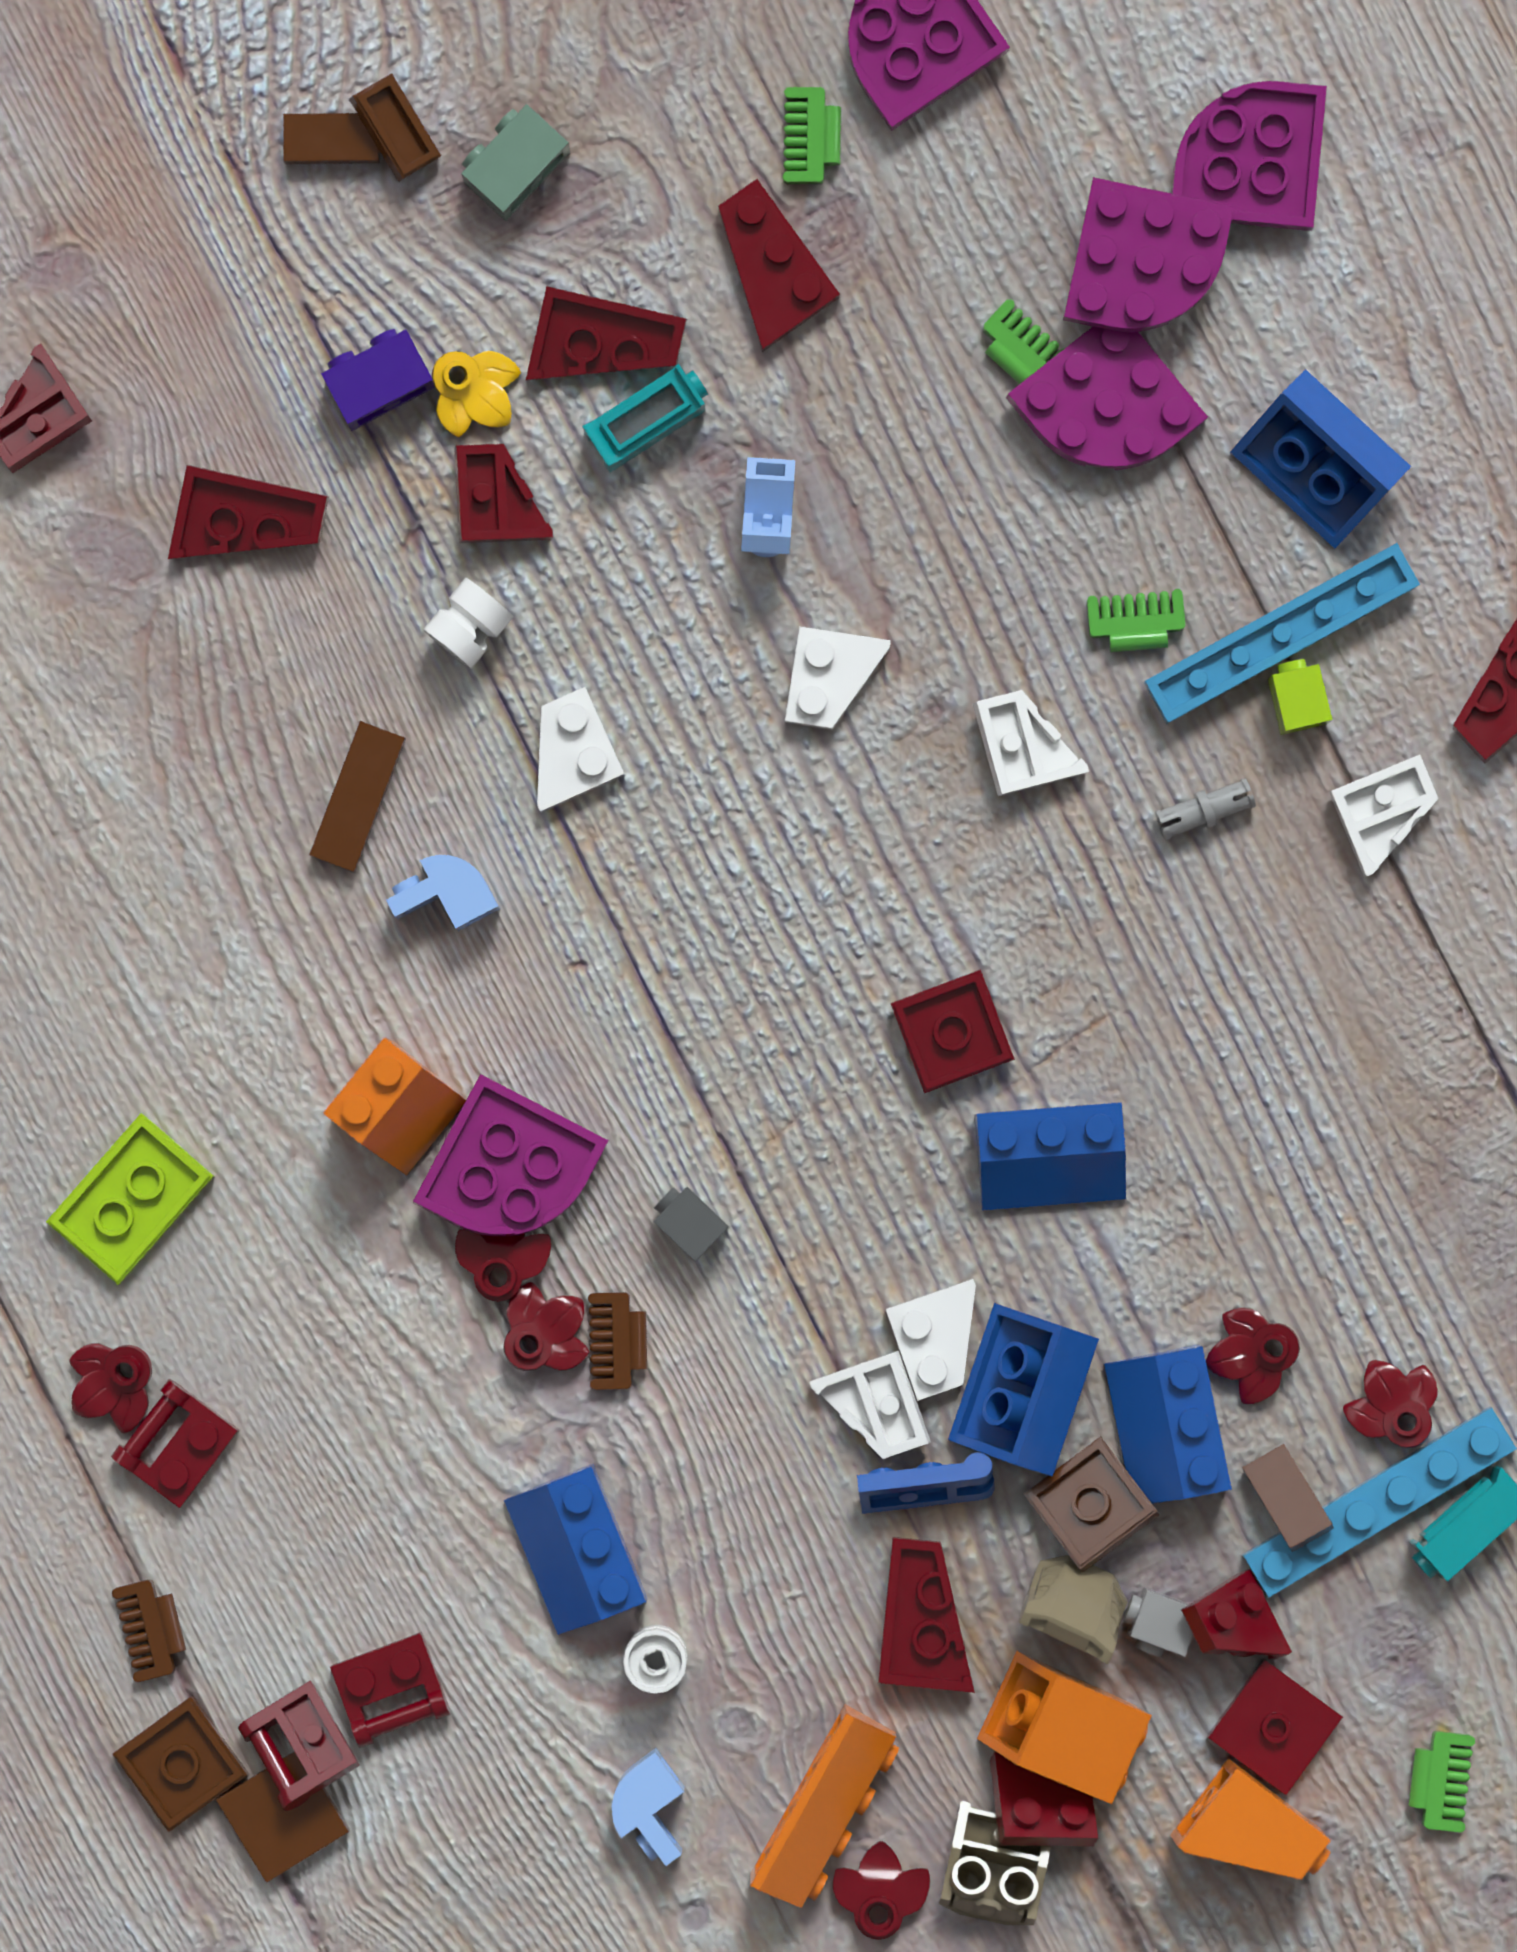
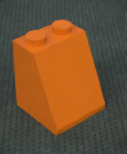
M384 1037L323 1114L364 1147L407 1176L461 1110L466 1099L393 1040Z
M1016 1651L977 1739L1018 1766L1112 1804L1117 1792L1125 1785L1128 1767L1137 1748L1142 1745L1147 1736L1148 1723L1152 1715L1126 1700Z
M1229 1758L1170 1834L1177 1847L1185 1853L1301 1880L1308 1871L1313 1875L1317 1873L1331 1852L1326 1848L1331 1839L1321 1828Z

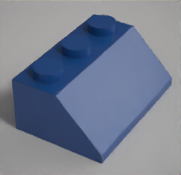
M1306 369L1277 397L1230 451L1235 458L1334 549L1338 547L1412 467Z
M1122 1102L974 1115L982 1211L1126 1199V1148Z
M994 1303L948 1440L1016 1466L1053 1477L1099 1338Z
M1193 1345L1104 1363L1124 1467L1151 1503L1182 1500L1232 1490L1203 1346Z
M594 1463L504 1499L558 1635L604 1620L647 1601V1595Z

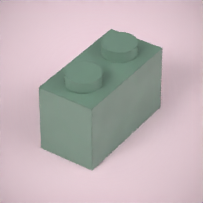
M528 104L519 112L515 109L509 111L495 128L498 135L486 147L482 144L476 146L462 163L466 168L461 173L464 183L505 221L511 217L571 153L569 142Z

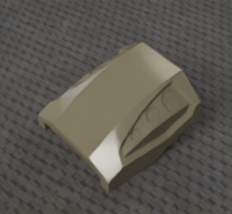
M1064 1555L1039 1562L1021 1608L1019 1623L1035 1628L1108 1664L1117 1644L1118 1628L1128 1601L1114 1574L1094 1565L1082 1573L1071 1557Z
M961 1801L939 1904L959 1915L999 1924L1034 1925L1051 1846L1000 1845L996 1813L971 1807L969 1802Z

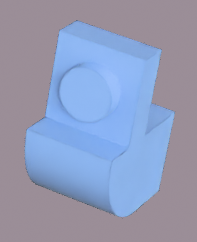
M747 458L742 552H752L760 557L790 554L795 460Z
M435 855L421 859L420 862L428 878L420 881L418 876L415 875L392 887L395 895L386 900L394 917L399 920L440 898L457 931L500 910L492 891L479 871L467 861L450 855Z
M657 1748L634 1763L620 1778L613 1796L612 1818L617 1833L621 1838L637 1827L641 1834L635 1838L651 1861L659 1857L664 1865L667 1866L682 1854V1848L656 1812L684 1792L685 1786Z

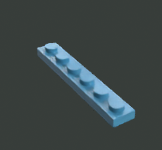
M1395 543L1145 680L1144 684L1166 724H1169L1417 588L1420 583L1399 545Z
M1488 1407L1324 1505L1322 1508L1334 1527L1331 1531L1294 1552H1291L1279 1532L1242 1554L1264 1593L1269 1598L1515 1451L1517 1448L1493 1408Z

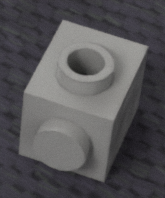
M1145 1587L1140 1597L1132 1595L1125 1611L1123 1622L1130 1624L1127 1633L1137 1639L1135 1648L1162 1657L1165 1649L1185 1657L1193 1633L1181 1609L1189 1604Z

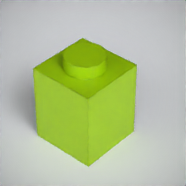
M1299 659L1277 665L1278 674L1271 675L1268 679V684L1280 734L1285 735L1330 723L1333 719L1319 664L1307 666L1305 659Z

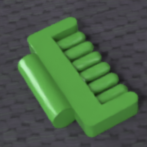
M787 87L784 90V95L789 101L784 105L785 110L808 111V113H787L784 116L785 122L807 123V125H787L784 127V132L787 135H807V137H786L784 144L786 146L807 147V149H786L784 156L786 158H807V161L788 160L784 162L783 167L786 170L807 171H786L783 174V180L786 184H822L824 182V166L840 165L841 107L825 106L826 94L822 87Z
M1007 299L983 326V332L994 341L985 351V354L1015 381L1021 384L1047 363L1046 361L1058 349L1059 344L1057 341H1051L1038 355L1037 353L1049 341L1050 335L1042 333L1029 347L1028 345L1041 332V327L1034 325L1020 339L1019 337L1032 324V319L1025 317L1011 331L1010 329L1023 316V311L1016 309L1002 323L1015 306L1012 299ZM1060 349V350L1054 355V357H1055L1058 353H1060L1063 349Z
M1180 589L1173 590L1171 594V613L1169 593L1162 591L1159 595L1161 614H1159L1157 594L1150 592L1148 594L1149 615L1146 612L1145 595L1138 593L1136 595L1137 616H1135L1133 596L1126 594L1124 596L1125 617H1123L1121 597L1114 595L1112 597L1113 618H1111L1109 598L1102 596L1100 598L1101 619L1099 617L1098 599L1096 596H1090L1086 603L1089 635L1091 638L1109 637L1110 652L1168 648L1167 633L1180 632L1185 628L1183 593Z
M1434 1731L1432 1733L1430 1749L1415 1748L1408 1806L1423 1809L1422 1825L1427 1829L1463 1832L1465 1830L1463 1822L1442 1818V1816L1453 1818L1465 1817L1463 1809L1444 1807V1804L1465 1806L1467 1803L1466 1798L1445 1795V1792L1466 1794L1468 1787L1464 1784L1447 1783L1446 1781H1469L1470 1776L1468 1773L1449 1771L1448 1768L1469 1770L1471 1763L1467 1760L1451 1759L1449 1756L1470 1758L1473 1754L1471 1749L1453 1747L1451 1744L1471 1747L1475 1744V1738L1469 1734Z

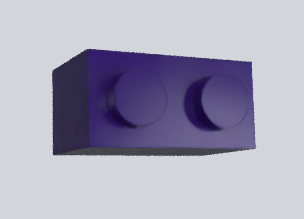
M390 329L370 340L371 348L357 355H354L353 351L345 352L327 363L329 370L321 373L351 432L435 388L434 381L406 329L399 333L395 329Z

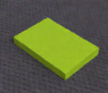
M140 1113L48 1218L46 1223L117 1285H120L215 1175L144 1113Z

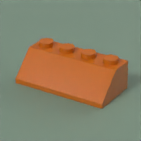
M844 1704L750 1873V1886L802 1908L807 1897L813 1901L817 1899L829 1876L822 1872L831 1855L839 1858L851 1838L852 1832L846 1829L854 1812L861 1816L865 1813L876 1792L869 1785L878 1769L884 1773L888 1771L899 1751V1747L893 1744L896 1739V1733L893 1730Z

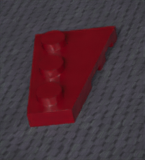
M755 179L718 206L761 350L764 352L839 299L840 293L758 179Z
M546 286L526 380L676 366L687 319Z
M187 465L168 559L320 543L329 496Z
M1517 618L1453 724L1455 733L1484 764L1517 736Z
M892 1537L878 1683L975 1693L941 1542Z

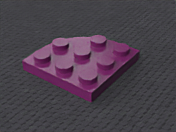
M855 0L850 16L848 48L853 71L865 94L891 131L1010 51V46L978 0Z
M1261 81L1244 84L1223 93L1198 113L1187 128L1175 159L1172 194L1234 206L1232 224L1312 231L1314 228L1327 86L1281 81Z
M1093 177L1063 320L1112 331L1139 332L1162 327L1182 316L1202 300L1216 279L1225 254L1234 206Z
M1091 327L1006 396L1012 407L1047 447L1064 459L1084 467L1089 465L1099 468L1125 470L1144 465L1165 454L1208 419L1205 412L1139 332H1119Z
M480 1074L420 1186L413 1204L457 1227L476 1234L505 1237L528 1233L551 1223L576 1201L586 1186L609 1140Z

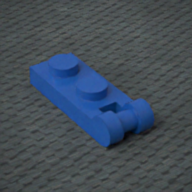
M977 1452L970 1454L964 1463L942 1465L936 1462H928L914 1469L895 1471L890 1468H878L870 1471L868 1474L857 1475L862 1514L979 1501L989 1498L995 1491L992 1461L986 1454Z

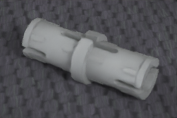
M1246 778L1208 794L1204 790L1194 793V799L1155 811L1158 824L1178 818L1177 822L1160 828L1164 839L1169 840L1173 836L1204 824L1206 828L1216 826V820L1249 808H1255L1256 803L1253 795L1233 800L1234 796L1251 791Z

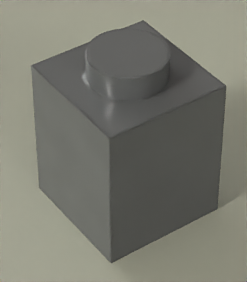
M673 1187L654 1207L660 1215L653 1222L695 1262L729 1227L688 1187L681 1193Z

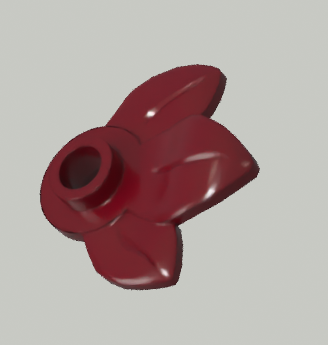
M459 1229L455 1240V1254L459 1264L474 1274V1283L478 1292L484 1298L495 1302L511 1299L520 1290L523 1280L540 1274L548 1262L552 1247L549 1234H533L525 1237L524 1233L503 1237L480 1235ZM498 1268L505 1270L507 1273V1282L501 1287L494 1286L490 1279L491 1273Z
M533 1282L523 1285L518 1293L512 1297L506 1311L511 1330L505 1337L503 1350L507 1361L513 1367L522 1371H534L544 1365L554 1370L566 1371L579 1365L588 1356L589 1350L586 1345L574 1337L584 1318V1302L581 1298L564 1295L545 1301L541 1291ZM525 1338L534 1340L537 1350L531 1354L523 1352L519 1345L520 1341Z
M1243 1307L1223 1313V1324L1229 1336L1222 1339L1211 1349L1206 1358L1207 1368L1220 1377L1231 1380L1239 1379L1241 1403L1255 1404L1272 1396L1279 1389L1283 1370L1292 1366L1297 1360L1300 1352L1299 1339L1290 1327L1281 1323H1269L1257 1310ZM1275 1339L1282 1344L1283 1352L1280 1356H1273L1267 1351V1342L1269 1340Z
M91 1343L78 1349L69 1359L73 1369L82 1376V1379L77 1383L72 1393L71 1404L74 1414L84 1418H96L109 1413L121 1433L125 1434L133 1430L144 1418L149 1407V1400L145 1389L152 1376V1363L149 1356L142 1349L134 1345H122L111 1349L100 1343ZM121 1363H127L132 1367L133 1376L131 1378L125 1377L121 1373Z
M1378 1360L1370 1361L1364 1375V1391L1367 1397L1353 1400L1343 1406L1346 1419L1352 1427L1367 1438L1388 1437L1393 1444L1401 1448H1415L1423 1444L1428 1439L1432 1430V1419L1429 1411L1438 1397L1437 1382L1433 1374L1425 1365H1421L1405 1376L1391 1363ZM1405 1415H1411L1417 1420L1415 1428L1410 1431H1404L1398 1426L1400 1418Z
M878 1841L865 1852L858 1871L850 1868L835 1869L833 1879V1891L838 1903L854 1913L855 1923L860 1932L868 1938L875 1940L886 1939L894 1935L900 1928L904 1916L921 1909L930 1888L929 1870L927 1868H915L902 1871L895 1852L884 1841ZM874 1906H883L887 1910L888 1916L885 1921L875 1923L869 1917L870 1910Z

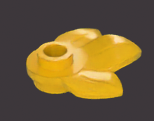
M459 351L448 352L440 356L432 369L434 387L440 393L436 407L440 423L456 437H460L465 433L472 420L488 427L508 426L511 422V404L503 388L519 377L521 374L519 367L510 358L494 351H484L472 357ZM454 366L461 367L465 374L463 382L458 385L453 384L449 379V371Z

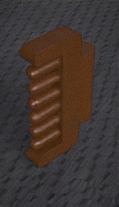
M627 1292L591 1293L588 1296L589 1303L612 1304V1306H592L589 1308V1314L591 1316H612V1318H593L589 1321V1326L592 1328H612V1330H593L590 1332L589 1337L592 1340H613V1342H594L590 1344L589 1348L592 1352H613V1354L592 1355L590 1362L592 1364H613V1366L592 1367L590 1374L592 1376H614V1378H595L590 1381V1387L594 1390L628 1389L632 1386V1370L648 1369L646 1311H630V1295Z
M151 1579L120 1586L112 1591V1596L115 1599L137 1594L136 1597L120 1600L116 1603L118 1610L140 1606V1608L120 1613L119 1619L122 1622L143 1618V1620L124 1624L122 1626L124 1633L146 1630L145 1632L127 1636L125 1643L133 1645L145 1641L149 1642L131 1647L128 1650V1655L135 1657L147 1653L152 1654L131 1661V1667L134 1669L154 1664L153 1667L136 1671L133 1674L135 1682H142L173 1673L175 1665L172 1654L186 1650L173 1594L157 1597L155 1585Z

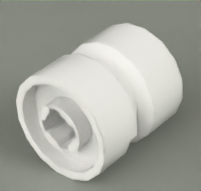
M465 577L449 597L451 603L449 610L439 609L423 630L452 656L472 669L488 649L485 640L488 637L497 638L513 619V615L487 592Z
M657 1624L642 1628L633 1635L627 1644L623 1661L627 1677L634 1686L644 1692L654 1694L667 1692L676 1686L684 1676L688 1659L686 1644L681 1636L670 1627Z

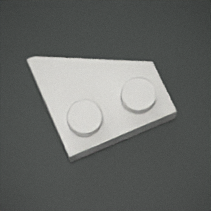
M799 627L785 723L832 730L879 662L889 651L891 640Z
M586 687L541 706L537 806L541 813L625 776Z
M1022 690L980 700L973 704L998 796L1080 776L1089 772L1088 766L1083 759H1078L1060 739L1062 735L1050 721L1044 720L1038 714L1036 705Z
M1421 755L1329 792L1364 877L1374 874L1386 857L1401 843L1413 826L1438 800Z
M974 1279L885 1309L917 1401L963 1385L976 1288Z
M899 1350L809 1382L812 1390L818 1395L821 1394L840 1413V1417L866 1439V1443L882 1459L931 1442Z

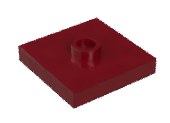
M981 969L890 1003L924 1094L1015 1060Z
M1263 1658L1208 1733L1207 1738L1283 1794L1287 1795L1343 1716Z

